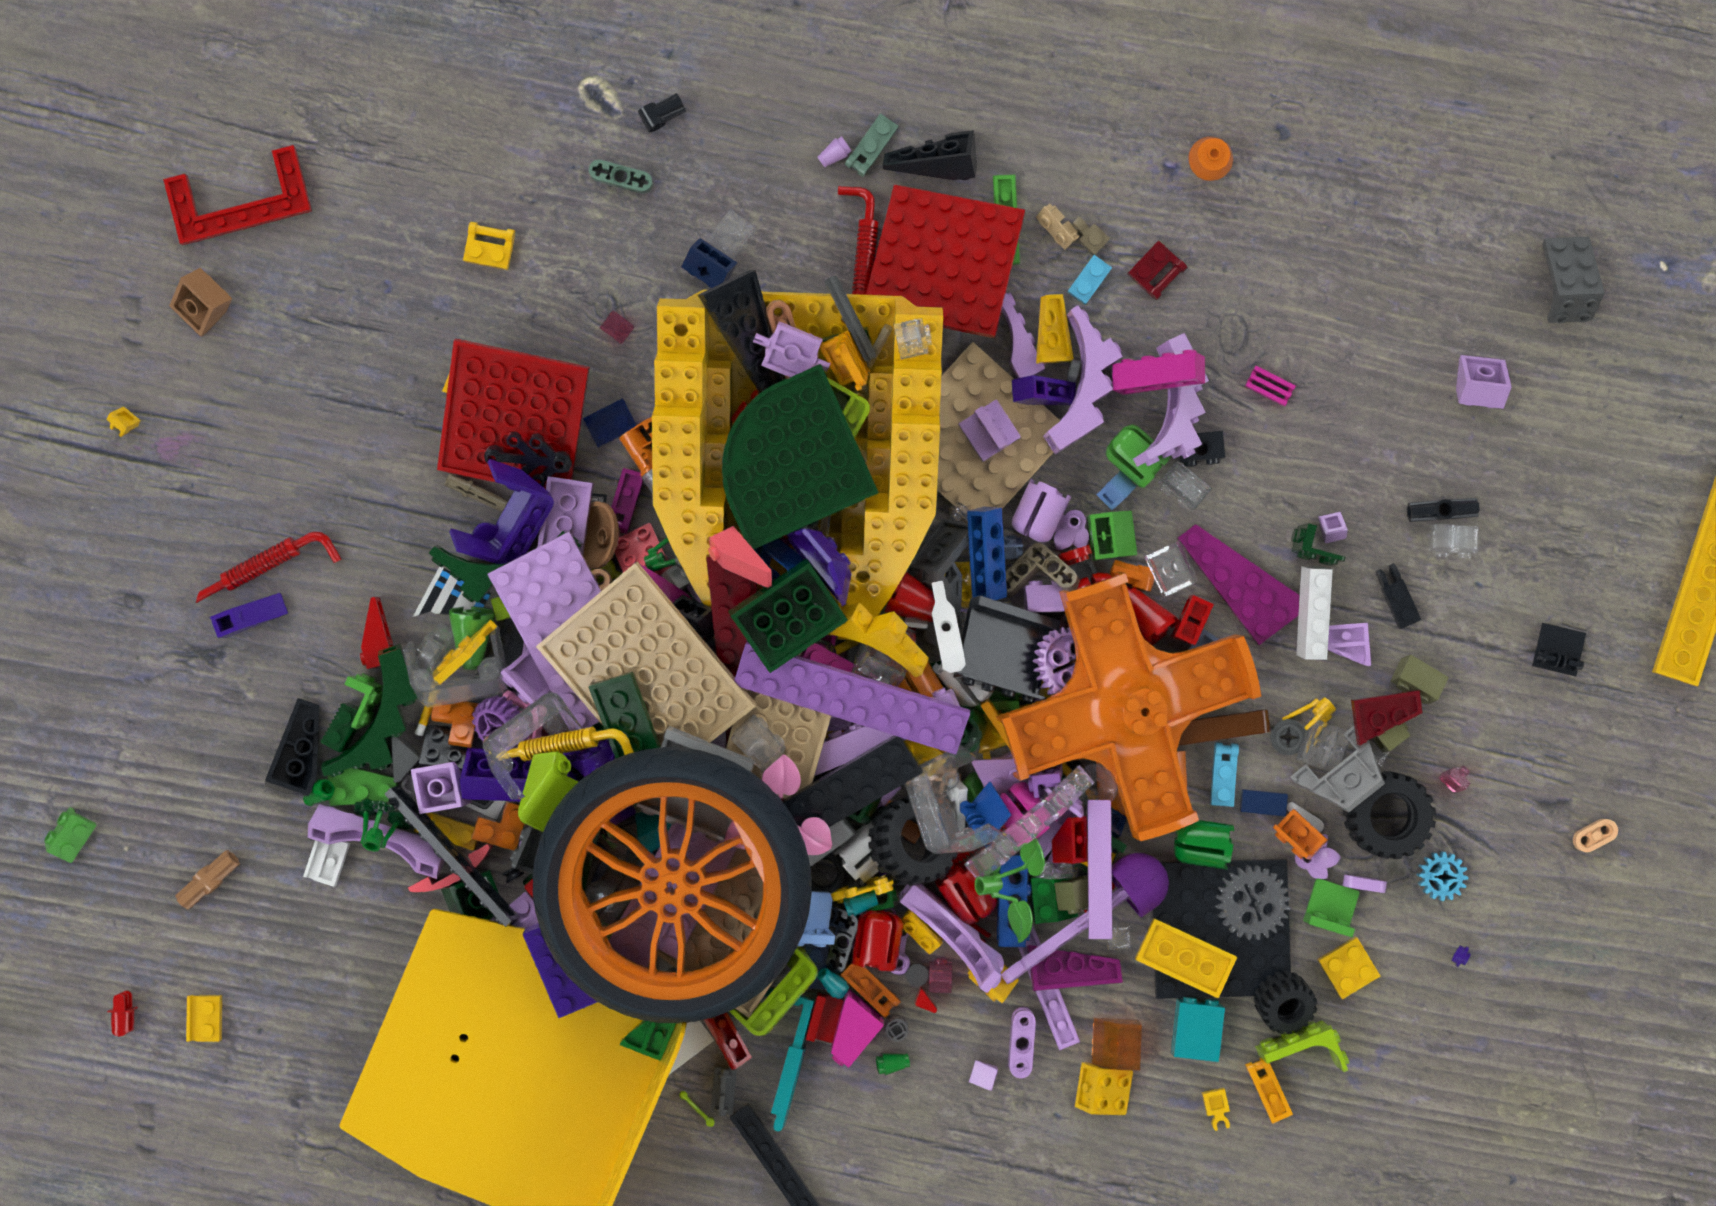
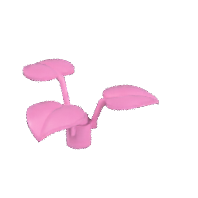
M780 753L767 766L762 775V781L775 794H779L780 799L783 797V794H795L800 787V773L794 762L783 753ZM810 817L803 821L801 827L798 826L808 855H820L831 849V832L825 821L817 817ZM733 821L726 831L724 841L740 835ZM740 843L735 846L737 848L746 850L744 844L741 845Z

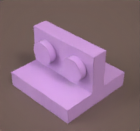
M997 399L984 408L983 406L974 411L973 415L958 424L982 462L1021 438Z

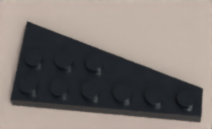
M748 270L698 294V297L759 393L786 379L785 375L761 366L765 357L766 347L753 343L756 333L770 338L772 335L756 270Z

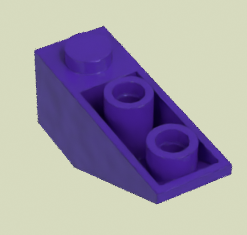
M277 593L211 616L210 619L217 637L228 638L289 613L281 593Z

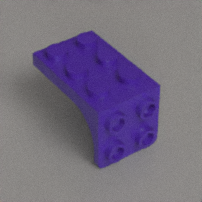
M608 739L599 742L597 747L584 749L581 752L580 750L574 751L567 755L571 767L576 768L584 777L615 759ZM631 805L620 811L610 819V822L617 825L636 814L634 806Z

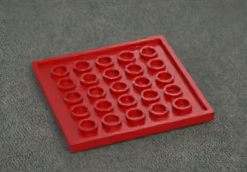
M894 184L866 295L903 296L916 307L943 308V328L995 339L1025 216V209Z
M456 338L453 342L437 470L495 482L489 465L484 459V454L491 445L499 446L504 453L524 454L517 447H510L507 444L508 435L511 432H518L528 445L533 434H540L544 437V441L556 452L564 451L568 453L572 460L570 470L565 473L556 472L551 477L573 480L590 367ZM511 438L512 441L517 442L516 438ZM533 440L535 443L540 444L539 440ZM533 449L540 456H546L541 449ZM500 462L518 469H521L524 465H526ZM539 465L529 476L532 478L535 474H541L548 466ZM546 480V482H545V484H544V486H543L545 489H546V485H547V480Z

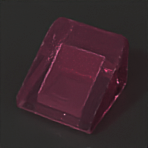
M612 310L600 326V329L622 344L634 329V326Z

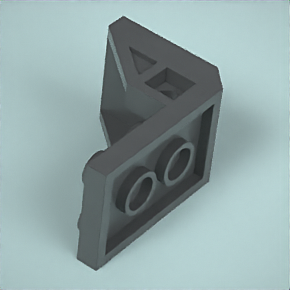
M942 519L918 549L906 572L932 591L933 582L943 581L946 599L954 607L957 616L961 611L962 574L954 562L969 544L968 522Z

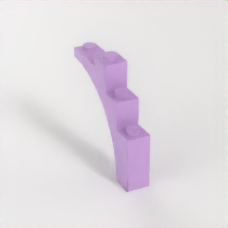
M1078 305L1069 311L1067 319L1074 330L1079 345L1081 359L1080 382L1068 412L1059 423L1043 435L1055 455L1104 423L1101 411L1094 407L1093 404L1108 395L1113 388L1110 378L1102 372L1123 357L1119 345L1113 342L1111 338L1102 342L1100 332L1092 327L1088 314L1083 309L1081 310Z
M1185 333L1166 341L1156 348L1160 357H1162L1163 353H1175L1176 355L1183 354L1182 351L1193 350ZM1205 374V383H1206V382H1208L1209 380H1208V378H1207V376H1206V374ZM1203 384L1167 389V412L1163 426L1155 441L1144 452L1133 458L1137 467L1144 463L1148 467L1160 461L1158 458L1160 455H1162L1163 459L1172 455L1173 459L1181 455L1185 459L1196 453L1194 449L1202 445L1193 424L1199 421L1198 417L1206 413L1196 393L1203 390L1201 386Z
M907 884L899 893L900 903L926 922L955 950L973 973L980 989L988 993L991 988H996L1001 981V971L1004 967L1002 955L980 940L978 931L969 924L964 923L952 911L948 903L922 884L913 886Z

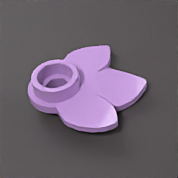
M1071 510L1062 516L1054 536V544L1057 550L1066 549L1072 544L1077 548L1088 545L1090 534L1085 527L1086 517L1081 511ZM1071 518H1077L1079 521L1078 525H1073Z
M1328 841L1308 862H1304L1303 858L1300 859L1295 855L1296 864L1302 869H1307L1313 878L1326 879L1328 877L1327 868L1336 865L1341 858L1335 850L1327 848Z

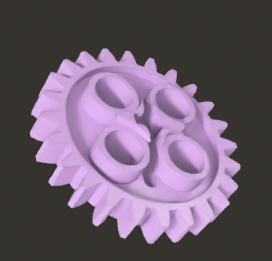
M1062 627L1059 630L1050 631L1048 635L1043 636L1044 641L1037 643L1041 649L1034 651L1039 658L1033 660L1034 663L1038 664V667L1033 670L1040 672L1036 679L1044 681L1041 688L1049 687L1048 695L1061 691L1073 674L1075 663L1069 664L1064 669L1053 673V669L1076 659L1075 643L1070 627L1066 629Z

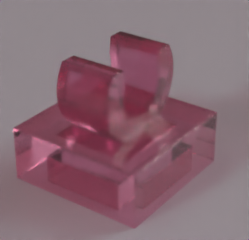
M1464 765L1460 769L1457 767L1444 771L1439 777L1454 794L1466 790L1471 784L1465 778L1470 771Z

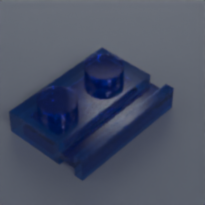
M623 398L583 418L598 448L621 437L624 433L637 426Z

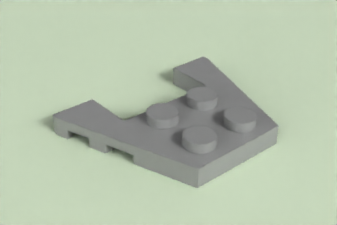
M1354 726L1343 735L1356 751L1325 776L1318 779L1306 764L1290 776L1298 785L1347 812L1353 810L1385 784L1369 740L1360 746L1357 745Z

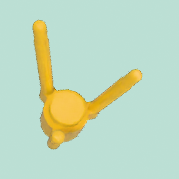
M1325 697L1320 701L1316 698L1311 703L1282 718V720L1293 718L1314 707L1312 713L1315 717L1309 721L1304 729L1308 730L1318 720L1321 722L1308 737L1301 751H1305L1336 711L1335 706Z

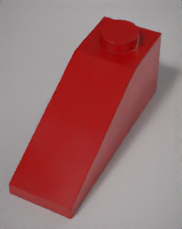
M380 597L370 598L361 644L362 653H360L362 665L366 666L367 669L381 667L378 658L379 650L394 646Z

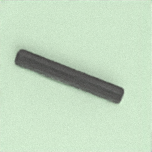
M829 277L825 280V284L865 362L874 360L877 355L838 277Z

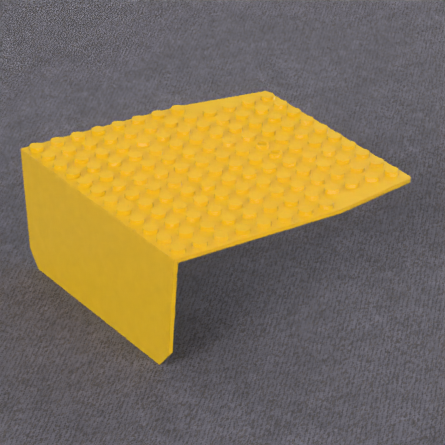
M435 908L429 912L339 1125L340 1129L416 1176L490 1206H612L678 1055L687 1023H676L662 1059L659 1061L620 1045L621 1039L643 1020L623 1015L599 1002L558 1018L522 935L525 928L514 925L505 927L491 920ZM466 1034L468 1039L462 1040L460 1035ZM454 1054L458 1055L459 1060L454 1061L451 1056Z

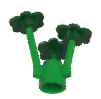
M363 799L361 802L355 803L354 813L363 816V832L360 843L366 850L372 852L379 851L380 848L386 847L387 841L396 828H403L405 830L410 828V825L403 818L404 815L399 810L394 811L393 805L370 799ZM388 811L389 816L387 820L392 826L387 834L383 836V831L378 827L382 814H387ZM376 815L373 828L368 830L369 816Z

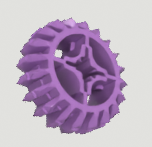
M496 695L484 699L477 705L475 712L472 714L474 717L472 723L476 726L474 731L478 732L479 735L477 738H481L483 745H487L488 750L493 749L495 754L499 751L518 748L520 741L529 738L527 734L529 728L525 726L528 721L523 718L524 713H520L518 710L519 706H514L513 701H507L505 696L499 697Z

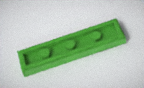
M1015 175L993 176L994 204L1017 208ZM1019 241L1013 265L1020 264Z

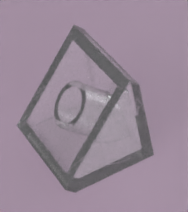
M1180 540L1145 556L1163 597L1184 589L1199 580Z

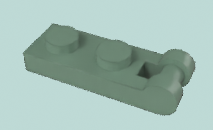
M880 113L856 149L849 156L845 165L850 169L854 168L858 171L857 174L864 177L899 126ZM860 156L866 159L864 164L858 161Z

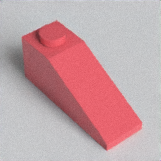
M734 526L709 537L710 548L708 552L713 561H717L722 568L767 588L772 586L771 569Z

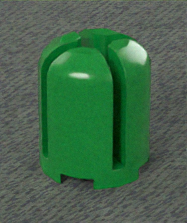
M1199 820L1176 830L1177 837L1174 839L1176 858L1182 863L1227 870L1226 863L1231 862L1234 844H1232V838H1230V831H1234V825Z

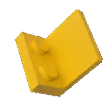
M1082 1062L1075 1107L1089 1114L1126 1115L1133 1071L1129 1069L1101 1068L1089 1062Z

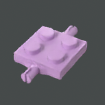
M780 321L770 338L756 333L753 343L766 347L765 357L761 366L788 377H792L819 364L827 372L830 363L818 359V350L822 342L821 338Z

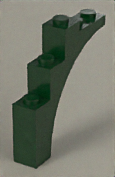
M563 530L557 537L567 533L568 531ZM572 535L578 548L580 549L583 543ZM439 545L434 546L429 552L432 556L431 560L440 567L445 566L451 570L449 574L456 580L465 581L459 589L463 591V597L472 603L474 601L480 602L492 588L493 584L488 573L505 565L469 561L453 555Z
M401 643L379 650L378 658L382 670L383 694L377 714L367 731L354 745L341 754L322 762L321 770L324 777L331 775V777L338 776L349 768L359 769L365 766L367 762L371 770L376 768L383 770L390 767L391 763H393V754L387 737H399L406 731V722L399 705L408 706L415 703L416 699H419V691Z

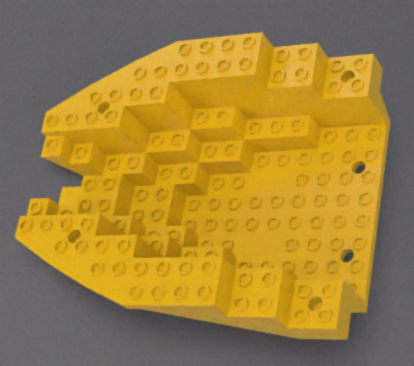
M701 290L687 299L660 298L657 304V354L654 360L655 407L652 413L653 506L670 545L696 594L704 605L711 607L706 555L709 554L708 549L710 548L709 537L732 526L742 535L729 506L723 486L722 459L728 434L734 424L730 418L743 401L747 403L751 401L750 396L757 389L698 297V294L707 291ZM762 291L766 308L774 300H782L789 306L795 327L799 330L819 337L822 340L823 337L840 334L848 330L831 294ZM846 294L862 327H868L873 345L885 324L893 328L873 364L869 376H867V384L862 386V389L857 394L867 400L870 411L857 433L855 441L879 493L820 519L818 527L819 531L826 538L831 537L839 554L844 553L851 562L849 565L851 580L847 601L844 606L860 602L875 617L879 615L894 593L936 515L943 308L916 307L903 296ZM776 308L774 310L775 315H778L781 312V308ZM819 348L818 359L826 361L824 355L822 354ZM829 366L828 371L825 372L826 376L839 384ZM854 381L844 385L843 387L850 389ZM771 557L770 567L780 575L787 572L786 568ZM757 583V591H759L763 587ZM832 595V597L834 598V600L836 601V603L838 604V606H839V607H844V606H841V604H840V603L836 600V598ZM838 636V639L840 640H851L848 638Z

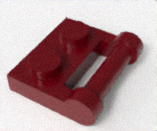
M1158 240L1127 275L1153 299L1158 300L1162 296L1161 292L1180 272L1183 273L1188 267ZM1170 262L1174 267L1153 287L1150 281Z

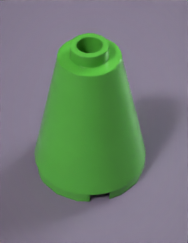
M464 607L450 609L449 618L455 647L458 648V644L467 635L471 638L488 621H494L495 613L493 610L484 607H471V609L464 610ZM490 634L485 637L486 640L462 665L464 669L475 670L477 666L482 665Z

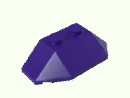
M804 528L787 534L792 547L803 560L807 559L826 588L841 606H844L847 601L851 580V571L849 569L851 562L844 553L839 554L831 537L826 538L820 531Z

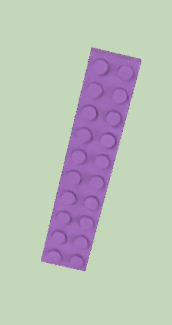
M746 641L735 677V682L741 688L955 755L957 754L970 715L969 709L800 656H795L772 673H769L748 641Z

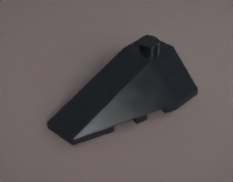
M974 130L950 133L945 135L944 140L934 143L932 139L927 140L924 145L918 148L908 146L885 153L882 165L883 170L947 180H969L970 178H975L977 160Z
M297 698L266 776L265 787L286 794L309 797L317 777L318 704Z

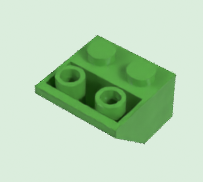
M1132 511L1107 512L1087 516L1092 561L1137 555Z

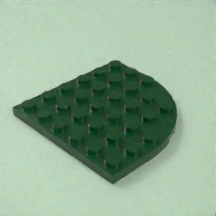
M821 364L778 382L758 394L739 414L728 434L722 459L723 486L729 506L741 533L753 549L879 493Z

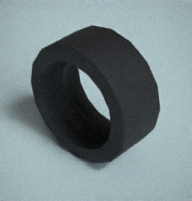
M830 852L822 859L829 860L836 866L837 876L830 885L826 886L818 885L812 880L813 892L833 893L840 888L844 881L845 868L841 863L842 861L837 855L835 856Z

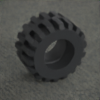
M1284 971L1282 974L1275 972L1274 976H1267V980L1265 982L1262 981L1259 984L1260 988H1256L1255 991L1257 996L1254 997V1006L1267 1027L1273 1032L1292 1034V1031H1301L1300 1028L1308 1026V1021H1312L1314 1018L1313 1013L1317 1012L1315 1005L1318 1003L1315 994L1305 980L1295 972L1291 974L1289 971ZM1291 999L1287 1004L1280 1006L1284 1001Z

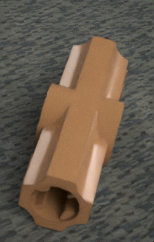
M229 850L223 852L210 865H206L192 877L193 880L175 895L177 902L187 910L192 908L206 894L212 893L223 883V879L240 865L239 859Z

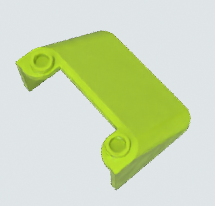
M556 751L534 754L518 808V816L524 824L542 832L555 808L578 783V781L567 776L571 770V763L565 755Z

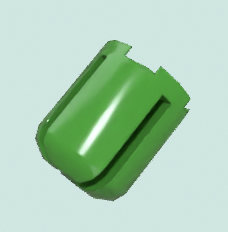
M1134 424L1125 426L1107 446L1105 454L1113 465L1140 488H1144L1155 477V474L1171 458L1170 455L1163 459L1162 455L1158 456L1160 461L1148 467L1146 463L1137 467L1133 458L1144 452L1154 440Z

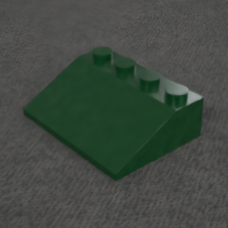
M807 559L773 580L771 587H763L728 611L769 673H772L848 621Z

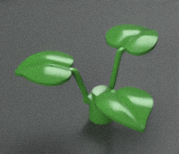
M1029 838L1022 844L1020 856L1024 864L1002 874H999L1000 861L994 850L986 849L972 857L983 874L982 877H977L975 880L977 894L980 896L991 894L992 898H1001L1013 902L1008 908V919L1017 936L1018 943L1023 942L1031 932L1033 925L1031 909L1026 901L1019 902L1015 897L999 894L998 892L1003 887L1001 879L1003 877L1020 872L1026 868L1032 876H1039L1043 872L1045 859L1037 838Z

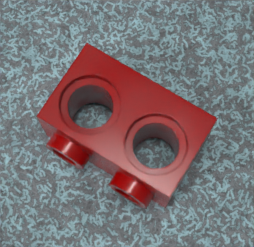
M1189 595L1171 637L1196 646L1214 604L1195 595Z

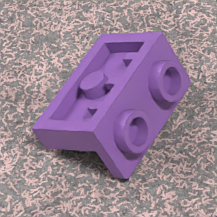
M1062 764L1030 775V778H1028L1029 791L1034 792V798H1039L1042 784L1043 787H1053L1061 782Z

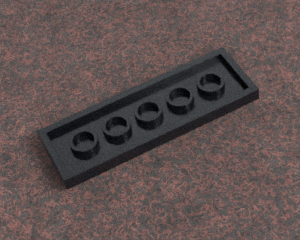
M893 735L782 800V802L788 808L799 827H801L804 820L810 817L820 818L826 822L828 827H831L923 773V768L903 738Z

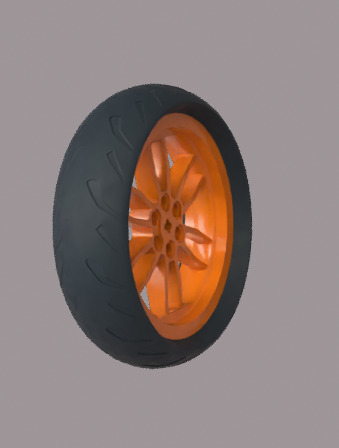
M662 747L633 752L604 764L580 780L565 795L548 820L540 838L533 869V900L538 924L548 949L564 973L583 992L609 1009L629 1017L657 1023H687L713 1018L745 1004L761 993L776 979L797 949L808 920L812 895L810 862L805 842L797 823L779 796L764 781L739 764L719 755L689 748ZM668 797L688 798L689 801L686 833L681 849L670 848L666 825ZM659 798L661 801L659 838L662 857L656 858L635 837L611 823L610 819L633 804ZM699 801L719 810L733 820L740 835L716 845L695 861H691L686 855L694 828L695 802ZM601 828L608 831L626 844L644 863L643 866L639 867L618 859L594 844L592 841ZM740 843L741 845L744 844L750 857L749 861L729 869L706 872L704 866L718 854ZM587 852L592 853L611 868L641 881L642 885L614 892L590 904L582 889V873ZM675 858L679 861L680 865L672 867L668 863V859ZM756 867L763 881V898L758 918L751 917L730 901L703 890L702 886L733 878ZM654 868L658 871L659 875L652 877L648 874L647 869ZM694 871L699 875V879L692 880L688 877L687 873ZM669 882H671L672 885H673L674 883H676V885H677L676 888H675V889H673V887H670V888H669V887H668ZM646 892H655L657 898L649 899L646 896ZM693 894L697 897L698 901L691 903L686 899V896ZM638 899L640 906L629 915L606 927L601 925L595 910L615 902ZM672 904L676 907L677 911L668 912L665 905ZM705 904L724 911L751 927L752 930L745 940L740 942L715 924L701 906ZM649 910H653L657 913L658 918L651 941L650 966L648 968L629 960L613 949L607 935L627 927ZM689 913L711 935L732 947L734 951L708 967L685 971L686 938L683 914ZM664 922L674 923L678 943L677 972L656 969L658 941Z

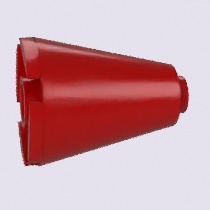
M905 572L889 599L884 612L894 611L898 616L934 623L932 618V611L935 605L934 593L908 572Z
M1127 587L1139 630L1143 638L1153 646L1167 634L1169 626L1172 629L1176 626L1179 619L1137 588L1133 587L1130 589Z

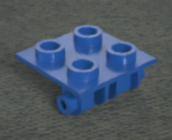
M991 781L988 782L972 803L963 801L960 804V812L966 817V822L973 829L975 837L980 839L984 846L991 841L1011 816L1010 811Z

